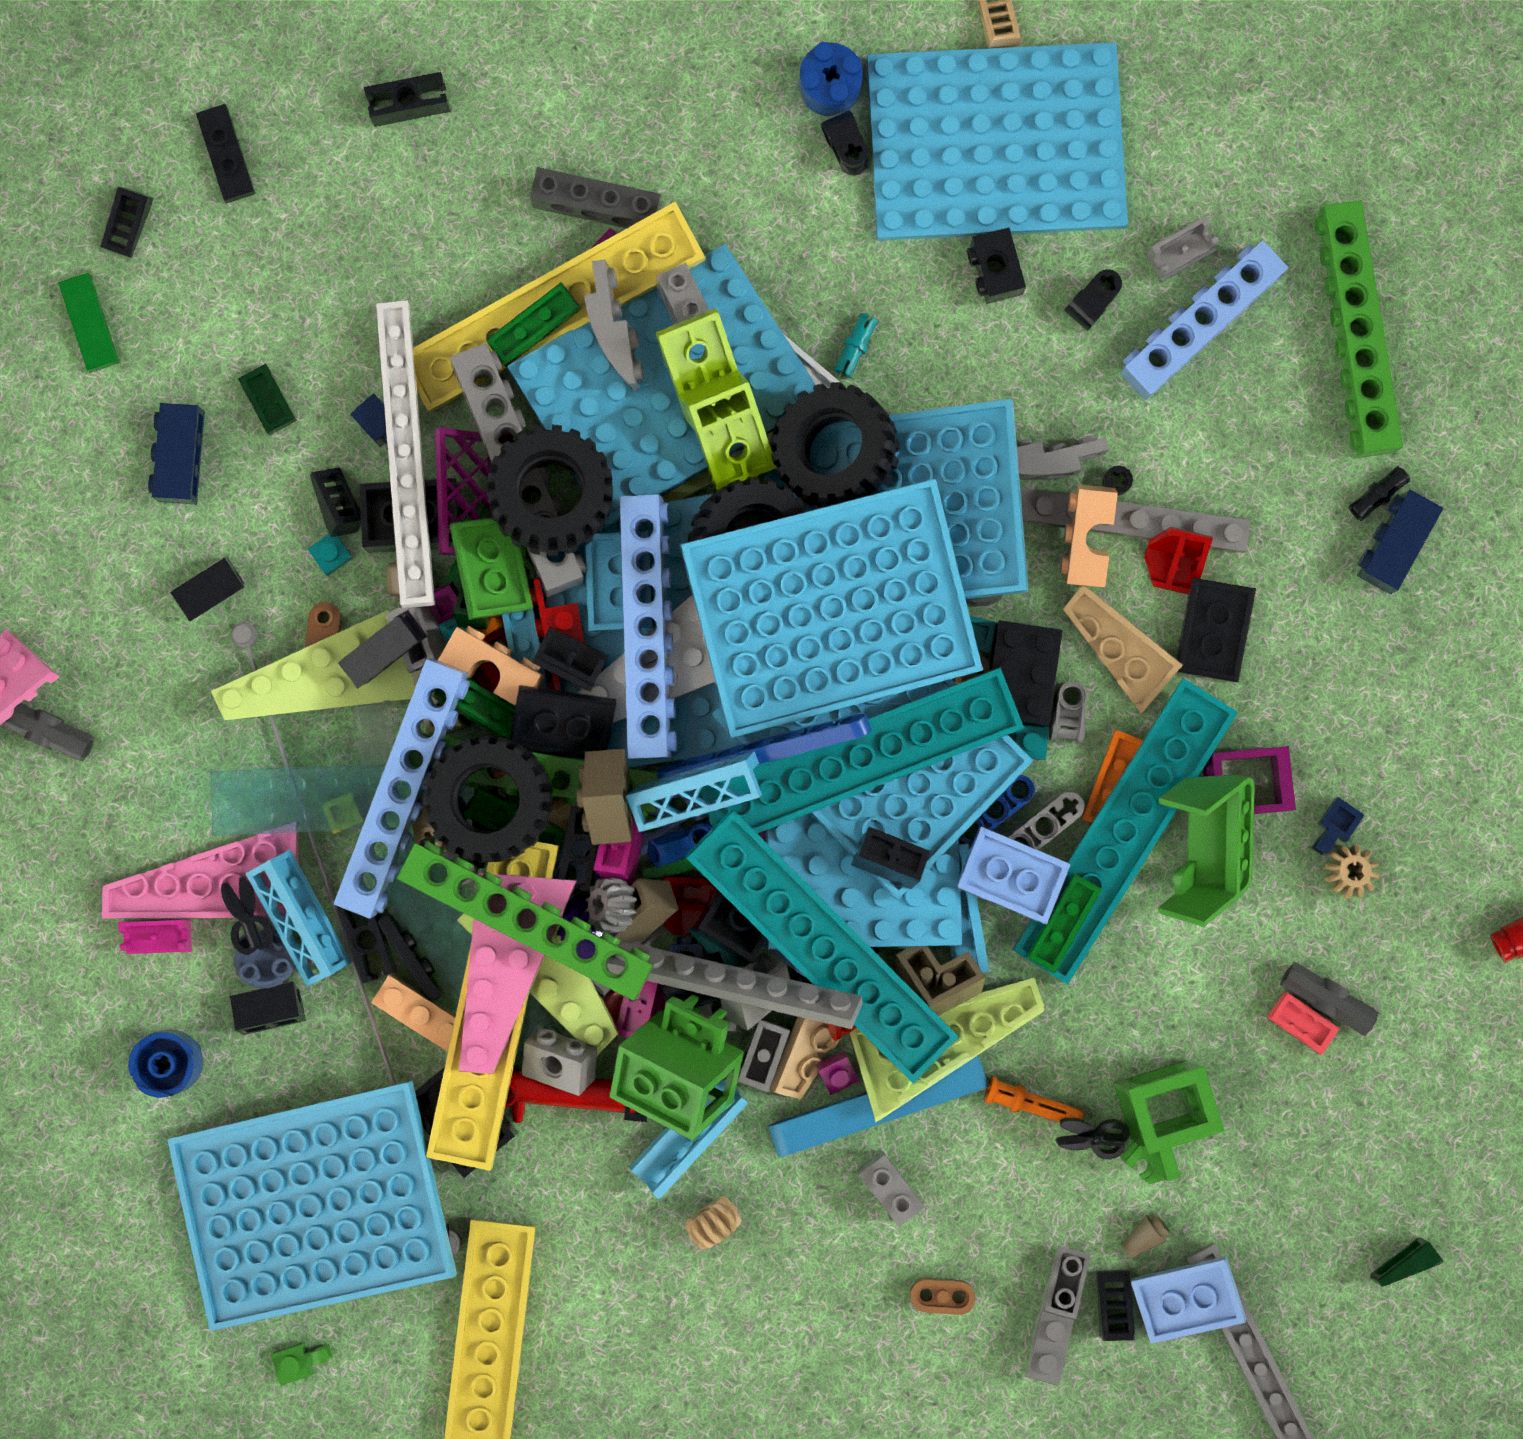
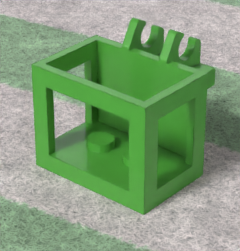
M693 994L685 1001L672 996L666 1001L664 1011H658L619 1045L610 1098L692 1141L733 1103L744 1053L743 1050L725 1042L729 1021L723 1018L727 1011L720 1008L710 1018L701 1015L702 1009L700 1007L693 1008L699 1000V997ZM727 1076L724 1092L715 1088ZM707 1099L711 1100L712 1102L705 1108Z
M1185 1060L1113 1082L1132 1144L1123 1152L1120 1158L1131 1168H1134L1138 1160L1146 1159L1147 1168L1142 1174H1139V1177L1148 1184L1163 1180L1171 1181L1181 1177L1172 1147L1225 1131L1206 1069L1202 1065ZM1182 1088L1180 1090L1182 1101L1190 1113L1153 1125L1145 1099Z

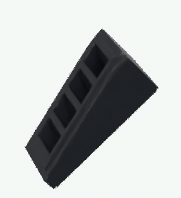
M118 186L100 247L132 258L154 198ZM127 199L139 203L138 208L125 205ZM122 212L135 215L134 221L121 217ZM118 223L131 227V232L127 233L116 229ZM116 235L127 239V245L112 241L113 236Z
M340 467L311 472L312 485L330 537L356 533L361 527V511ZM335 482L336 485L325 487L324 483ZM339 494V497H330V495ZM343 506V509L336 510V507Z
M1096 1271L1100 1338L1103 1341L1135 1340L1130 1271ZM1123 1281V1287L1105 1288V1282ZM1123 1295L1124 1301H1106V1296ZM1124 1309V1315H1108L1107 1310ZM1125 1323V1328L1109 1329V1324Z

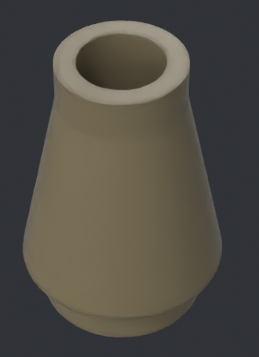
M1153 1213L1150 1217L1146 1215L1121 1245L1128 1255L1134 1259L1139 1254L1167 1242L1166 1237L1171 1232L1156 1213Z

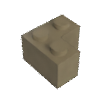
M625 749L585 752L584 765L579 766V780L582 788L577 789L578 807L584 808L585 811L582 814L584 832L590 833L592 845L631 842L633 817L626 798L629 786V768Z
M636 870L634 881L631 887H634L633 897L637 899L634 904V909L637 913L632 915L633 923L627 926L625 932L610 934L621 941L643 942L678 910L670 881L644 879L642 870Z
M911 946L896 954L895 973L938 1016L981 994L983 991L986 977L969 952L941 966L928 946Z

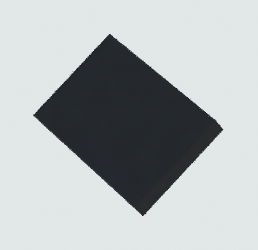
M1191 578L1176 658L1183 666L1177 672L1239 682L1256 588Z
M519 685L509 740L522 745L528 751L585 759V752L608 749L616 699Z

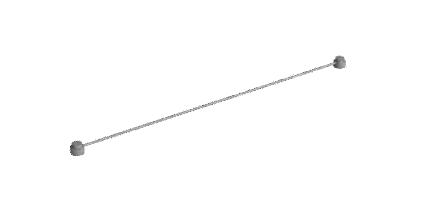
M237 623L231 630V640L235 645L246 648L253 671H256L258 668L251 647L258 640V631L250 623ZM268 715L349 958L352 962L351 964L392 1085H396L397 1083L338 908L334 905L335 898L274 716ZM449 1229L452 1254L455 1255L461 1247L462 1239L457 1231Z

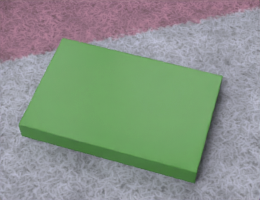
M493 517L455 522L449 525L469 620L533 609L521 549L512 543V539L509 536L505 537L502 534L498 523L494 521Z

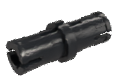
M1395 467L1378 483L1373 482L1368 486L1369 490L1348 506L1349 511L1357 520L1363 521L1380 505H1386L1390 502V497L1410 482L1409 475L1403 468Z

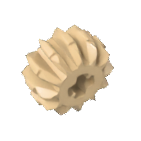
M1354 844L1350 850L1346 845H1342L1339 847L1340 855L1336 852L1329 854L1334 864H1324L1323 868L1332 870V875L1326 876L1324 880L1325 882L1336 881L1331 889L1333 893H1338L1343 889L1342 894L1344 898H1351L1353 893L1357 898L1364 897V889L1368 891L1374 890L1375 887L1369 880L1379 879L1380 874L1372 872L1371 868L1377 867L1379 863L1377 860L1368 862L1372 854L1370 850H1365L1361 853L1360 845ZM1347 866H1356L1354 869L1356 877H1348L1350 871Z
M724 1196L716 1198L700 1208L695 1214L691 1215L685 1226L689 1234L688 1236L701 1250L711 1248L715 1244L720 1243L724 1238H727L728 1235L740 1226L742 1220L734 1203Z

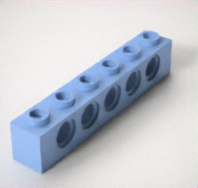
M1263 240L1255 248L1252 244L1248 245L1237 256L1240 262L1233 268L1229 265L1225 266L1214 277L1217 281L1216 284L1210 289L1206 286L1202 287L1191 298L1194 302L1193 305L1187 310L1183 307L1178 309L1168 319L1172 323L1164 331L1160 328L1155 330L1145 340L1149 344L1145 349L1139 352L1136 348L1122 361L1126 366L1120 374L1145 400L1152 396L1287 271L1289 267ZM1241 271L1250 272L1254 277V282H1245L1241 277ZM1218 292L1228 293L1232 302L1230 304L1222 303L1218 298ZM1195 313H1204L1209 319V324H1199L1195 319ZM1178 333L1183 335L1186 345H1176L1172 340V334ZM1149 355H1159L1163 360V366H1153L1149 361Z

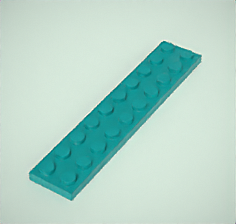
M1001 668L868 719L872 731L860 738L758 764L753 769L762 793L760 798L708 812L707 816L712 828L733 809L758 834L1024 729ZM744 775L732 778L729 785L730 789L740 794L750 791ZM726 780L720 781L719 783L724 785ZM707 785L702 787L699 795L711 803L717 801L721 791ZM725 794L723 799L729 798L730 796Z
M1181 678L1067 861L1071 865L1058 898L1072 873L1097 885L1102 890L1056 973L1026 957L1044 924L1031 919L1012 948L1013 951L1067 985L1069 984L1177 811V808L1159 804V797L1183 779L1199 776L1238 714L1236 710L1185 678Z
M733 809L685 855L813 985L862 996V1006L854 1025L912 1083L959 1038Z

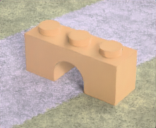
M1076 484V492H1070L1068 511L1073 512L1071 524H1066L1064 532V543H1069L1067 555H1062L1060 562V574H1065L1064 578L1067 584L1105 588L1109 555L1105 550L1090 548L1086 544V535L1097 524L1114 525L1118 496L1115 488Z
M468 626L466 630L456 627L438 661L469 672L468 678L473 677L480 665L486 662H493L500 672V681L493 693L514 705L516 704L519 685L540 688L546 677L538 672L541 668L540 666L532 663V661L525 657L522 662L511 657L513 650L497 641L494 646L483 641L485 634L471 626Z
M388 975L371 1003L448 1052L456 1013L431 1002V1000H428V998L420 993L419 989L397 975Z

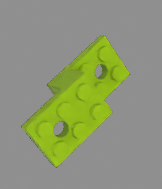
M714 308L655 332L685 420L696 432L715 489L718 491L735 480L744 481L748 477H756L776 469L777 466L772 461V450L749 381L737 369L719 312ZM694 345H704L705 350L700 358L691 359L689 357L690 349ZM738 442L744 444V450L739 456H729V450L733 444Z

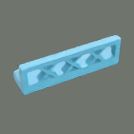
M527 579L529 588L534 587V583ZM533 606V609L530 611L502 615L507 645L509 649L513 650L511 657L522 662L524 657L533 661L544 637L539 638L537 636L534 619L540 618L538 606ZM541 667L538 672L546 677L540 688L548 689L547 682L552 681L551 672Z
M755 751L635 786L626 795L639 832L760 798L762 793L753 769L759 764ZM744 775L750 789L749 792L740 794L729 788L732 778ZM726 780L724 785L719 783L720 781ZM709 785L721 791L717 801L710 803L699 797L702 787ZM696 789L694 794L689 791ZM680 794L691 800L687 810L679 811L670 806L669 803L672 796ZM725 794L730 796L729 798L723 799ZM666 798L665 802H662L659 799ZM650 803L660 808L658 817L646 821L640 805ZM695 803L700 805L698 807L693 808Z
M968 843L958 845L960 874L969 854ZM960 889L962 945L949 946L951 960L969 952L982 973L989 972L977 896Z
M291 849L245 873L307 987L352 963ZM266 872L271 881L270 888L265 886L259 873ZM277 902L284 905L286 916L279 912ZM293 930L299 933L302 939L301 945L296 943L292 936ZM308 958L314 961L320 972L315 976L308 965Z
M723 1078L715 1088L724 1092L726 1079ZM736 1089L733 1103L693 1141L665 1127L629 1168L648 1185L652 1194L660 1199L748 1104L747 1100ZM707 1099L705 1108L712 1102L711 1100Z

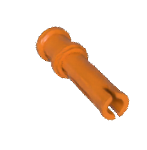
M993 1075L988 1082L989 1087L985 1091L984 1103L990 1104L993 1102L1009 1107L1010 1112L1013 1113L1023 1110L1059 1123L1062 1118H1077L1081 1120L1083 1118L1084 1110L1081 1108L1078 1109L1027 1092L1023 1085L1017 1084V1086L1007 1084L998 1081V1077Z

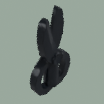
M246 877L239 878L240 899L229 883H223L221 885L222 899L229 912L239 920L232 926L230 932L234 948L239 953L246 955L255 952L257 949L268 948L274 938L273 927L264 916L254 915L256 898L249 880ZM255 922H259L265 929L266 936L263 942ZM243 927L249 947H245L239 939V929Z
M1062 1118L1060 1119V1126L1078 1135L1057 1137L1056 1143L1058 1146L1068 1150L1091 1148L1098 1157L1111 1160L1119 1157L1124 1152L1125 1142L1128 1140L1130 1132L1128 1126L1117 1119H1107L1094 1129L1084 1120ZM1116 1128L1120 1129L1122 1133H1109L1106 1130ZM1099 1144L1115 1147L1111 1150H1103L1099 1148Z

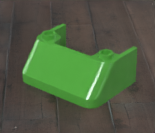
M1239 774L1189 777L1183 779L1159 797V804L1189 812L1188 862L1175 871L1173 876L1175 894L1158 907L1159 914L1205 927L1247 891L1252 880L1255 784L1251 777Z

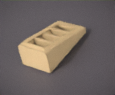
M978 0L987 48L1019 46L1021 37L1012 0L993 2ZM1002 6L1005 8L1004 11L989 13L991 8ZM998 18H1007V21L992 24L991 21ZM1009 28V32L994 33V30Z

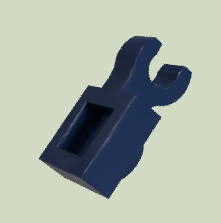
M1334 798L1318 822V825L1324 828L1325 831L1318 837L1312 849L1323 855L1330 852L1337 839L1347 842L1364 817V814L1341 798Z

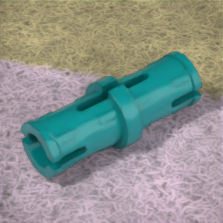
M860 313L851 336L846 337L843 343L845 348L836 366L833 368L836 373L840 374L847 363L848 366L843 376L849 379L852 378L861 355L866 354L868 350L867 342L878 324V321L871 317L867 327L864 328L869 316L865 313Z

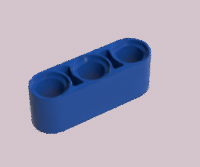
M1019 775L1015 781L1022 782L1026 786V796L1023 799L1015 798L1011 793V784L995 800L1002 807L1001 816L997 819H992L985 810L974 822L977 831L979 827L991 831L1029 802L1035 793V785L1032 780L1027 776ZM961 835L959 842L973 844L975 837L967 839Z

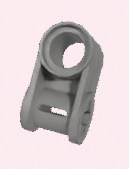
M1078 682L1064 683L1056 690L1050 721V741L1061 738L1076 740L1077 744L1083 743L1086 725L1087 691ZM1068 687L1074 688L1078 693L1079 698L1074 705L1067 704L1063 699V693ZM1061 726L1073 727L1074 730L1062 729Z

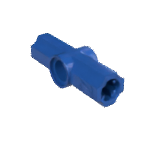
M710 821L698 823L689 828L649 840L647 853L650 861L658 868L686 859L685 855L696 845L693 841V834L699 842L712 829Z

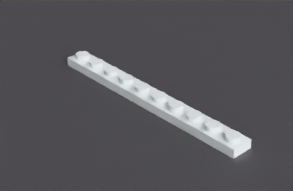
M408 300L376 304L400 605L402 609L435 605L410 305Z

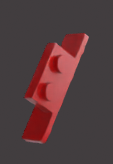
M534 578V587H530L529 591L532 605L538 606L540 618L534 619L537 636L539 638L545 637L551 626L585 643L578 604L572 603L545 609L540 578ZM551 672L552 681L547 682V688L561 691L559 676Z

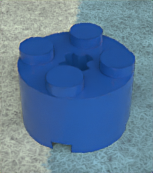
M820 42L810 50L801 63L799 77L800 93L807 107L823 116H835L851 109L856 104L861 92L863 78L861 60L851 49L838 43ZM830 77L835 78L831 80V83L827 82L826 79H829Z
M164 1030L152 1033L144 1037L133 1047L128 1062L130 1076H132L138 1089L151 1097L164 1098L184 1092L197 1081L202 1071L203 1058L201 1047L191 1036L178 1030ZM168 1057L171 1067L165 1069L166 1065L161 1063V1059Z

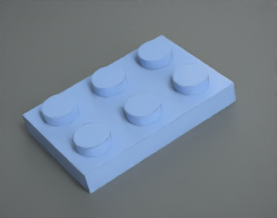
M979 827L955 887L1037 922L1047 924L1071 864L991 830Z
M1226 1256L1133 1277L1131 1280L1150 1344L1238 1325L1246 1321L1243 1306Z

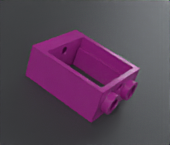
M1289 746L1213 753L1203 768L1204 777L1223 775L1221 761L1270 757L1276 804L1254 806V815L1296 810Z

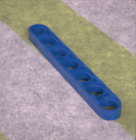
M859 713L671 763L658 769L656 774L658 779L752 751H755L759 764L860 738L870 733L872 729L867 714Z

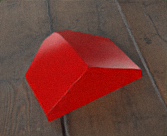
M1169 527L1150 539L1144 559L1152 585L1188 595L1191 578H1201L1213 537Z
M662 876L663 881H670L678 906V910L663 925L673 935H692L688 930L697 922L717 888L707 878Z

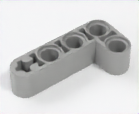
M1062 793L1009 834L1007 838L1012 840L1014 838H1021L1026 846L1039 850L1083 814L1084 801L1077 793ZM1063 799L1066 802L1072 800L1075 804L1072 807L1073 814L1067 812L1056 818L1049 812L1050 809H1052L1053 813L1060 811L1064 807ZM1039 818H1045L1051 824V830L1046 836L1038 834L1035 829L1036 821Z

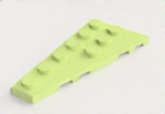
M389 611L382 612L212 690L211 693L224 720L411 699L415 686L412 674L408 672L403 657L358 689L338 664L339 661L389 623L386 617Z
M463 914L457 921L472 935L474 918ZM559 924L551 939L555 944L562 942L561 936L557 935L560 927ZM545 956L529 992L576 1039L597 1047L598 1056L619 1034L603 999L600 998L590 978Z
M1035 978L982 992L940 1015L939 1017L959 1038L914 1083L858 1028L850 1032L875 1122L895 1111L1044 1012V1004Z

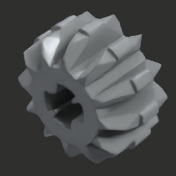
M620 878L597 880L595 886L590 887V897L586 898L588 908L585 910V913L590 915L588 923L594 926L595 931H600L601 933L604 931L610 934L625 932L627 926L632 925V915L637 913L634 909V904L637 901L633 897L634 887L628 886L627 881Z

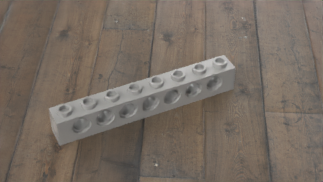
M484 343L452 355L450 360L492 463L494 456H499L501 453L500 447L502 444L499 442L500 437L505 434H511L515 437V434L521 432L522 428L526 427L520 409L514 410L510 399L514 398L508 380L502 381L498 370L502 369L496 351L490 352L487 344ZM480 377H488L492 380V383L485 388L475 384L476 380ZM498 405L504 409V412L500 416L493 417L487 413V410L491 406ZM536 467L523 477L519 488L520 499L524 507L535 515L547 518L558 517V515L562 514V510L557 497L549 496L546 488L547 485H550L544 467ZM528 492H536L541 498L535 504H528L524 502L523 496ZM567 550L561 551L565 555L563 561L552 563L547 559L548 552L540 551L539 555L529 552L547 597L583 584L582 574L586 572V567L580 554L574 556L573 552L568 554Z

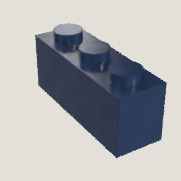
M160 403L159 412H155L154 429L157 431V442L153 443L151 447L152 462H155L154 474L149 476L148 489L149 493H152V498L158 502L197 505L205 411L198 405Z
M1411 489L1401 496L1397 494L1388 507V511L1391 512L1389 519L1386 523L1382 521L1373 534L1372 538L1376 540L1371 550L1366 549L1358 561L1357 565L1361 569L1357 576L1388 594L1398 591L1444 508Z

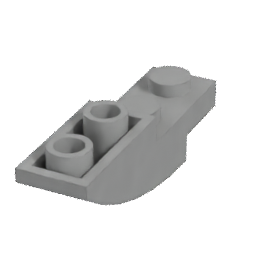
M605 259L592 261L596 293L584 295L592 329L607 359L621 378L634 391L640 390L639 380L644 379L641 360H636L635 348H639L638 333L636 329L631 328L627 320L618 321V319H622V309L619 299H614L613 288H618L616 271L614 268L610 269Z
M1096 435L1087 436L1077 440L1078 445L1066 447L1065 443L1053 445L1047 448V453H1044L1041 441L1032 443L1031 439L1017 442L1019 479L1051 480L1078 475L1082 470L1080 461L1103 456L1107 453L1109 447L1106 437L1097 439Z
M1058 1246L1031 1340L1032 1349L1025 1377L1056 1386L1060 1384L1073 1322L1077 1319L1090 1254Z

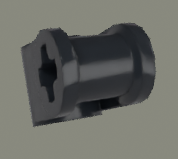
M848 110L822 122L823 134L828 145L833 150L841 169L846 174L852 176L863 173L868 164V150L852 112ZM853 153L854 156L859 157V159L854 161V159L852 157H848V155Z
M1105 269L1100 271L1084 290L1082 289L1074 297L1064 311L1088 331L1119 293L1122 287L1121 277L1114 270ZM1108 281L1111 286L1104 292L1100 287Z

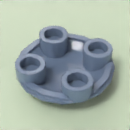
M265 929L258 931L262 942L266 936ZM273 929V942L268 948L257 949L249 955L239 953L236 950L234 958L235 970L245 984L254 988H271L283 983L296 968L276 929ZM246 936L240 937L241 943L245 947H249Z

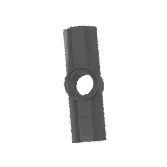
M19 703L14 708L13 715L1 724L25 735L24 738L30 742L50 750L53 748L64 755L82 762L90 754L94 745V736L65 724V720L41 709L35 710L23 703Z
M1293 962L1282 977L1280 986L1284 987V989L1309 1003L1308 1006L1329 1019L1338 1020L1362 1036H1366L1377 1021L1379 1012L1349 995L1350 992L1328 978H1321L1297 962Z

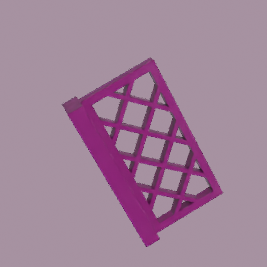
M444 427L435 429L439 555L456 556L454 547H449L448 533L450 532V526H448V523L451 525L452 523L460 522L466 515L472 520L481 519L473 509L480 501L489 509V518L493 517L487 496L488 487L483 491L472 478L479 470L487 478L488 473H491V460L488 453L482 460L471 447L476 441L483 442L479 432ZM505 434L500 437L499 442L502 445L506 441L512 443L513 435ZM445 437L453 438L462 448L455 456L446 448ZM464 453L476 464V467L469 474L457 461ZM450 466L463 479L456 487L447 479L446 470ZM465 484L478 496L470 505L458 492ZM452 497L464 510L456 519L448 511L447 502Z

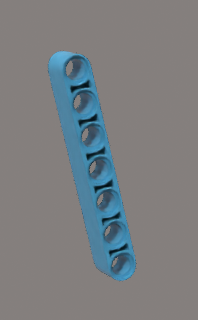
M977 1055L878 1122H875L866 1091L768 1125L778 1157H783L989 1087L980 1057Z

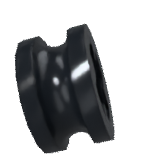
M1120 465L1113 466L1104 475L1103 486L1114 488L1111 485L1113 478H1110V475L1119 476L1122 474L1125 477L1122 482L1126 484L1125 487L1122 488L1120 485L1115 487L1118 496L1125 494L1132 486L1133 476L1126 467Z

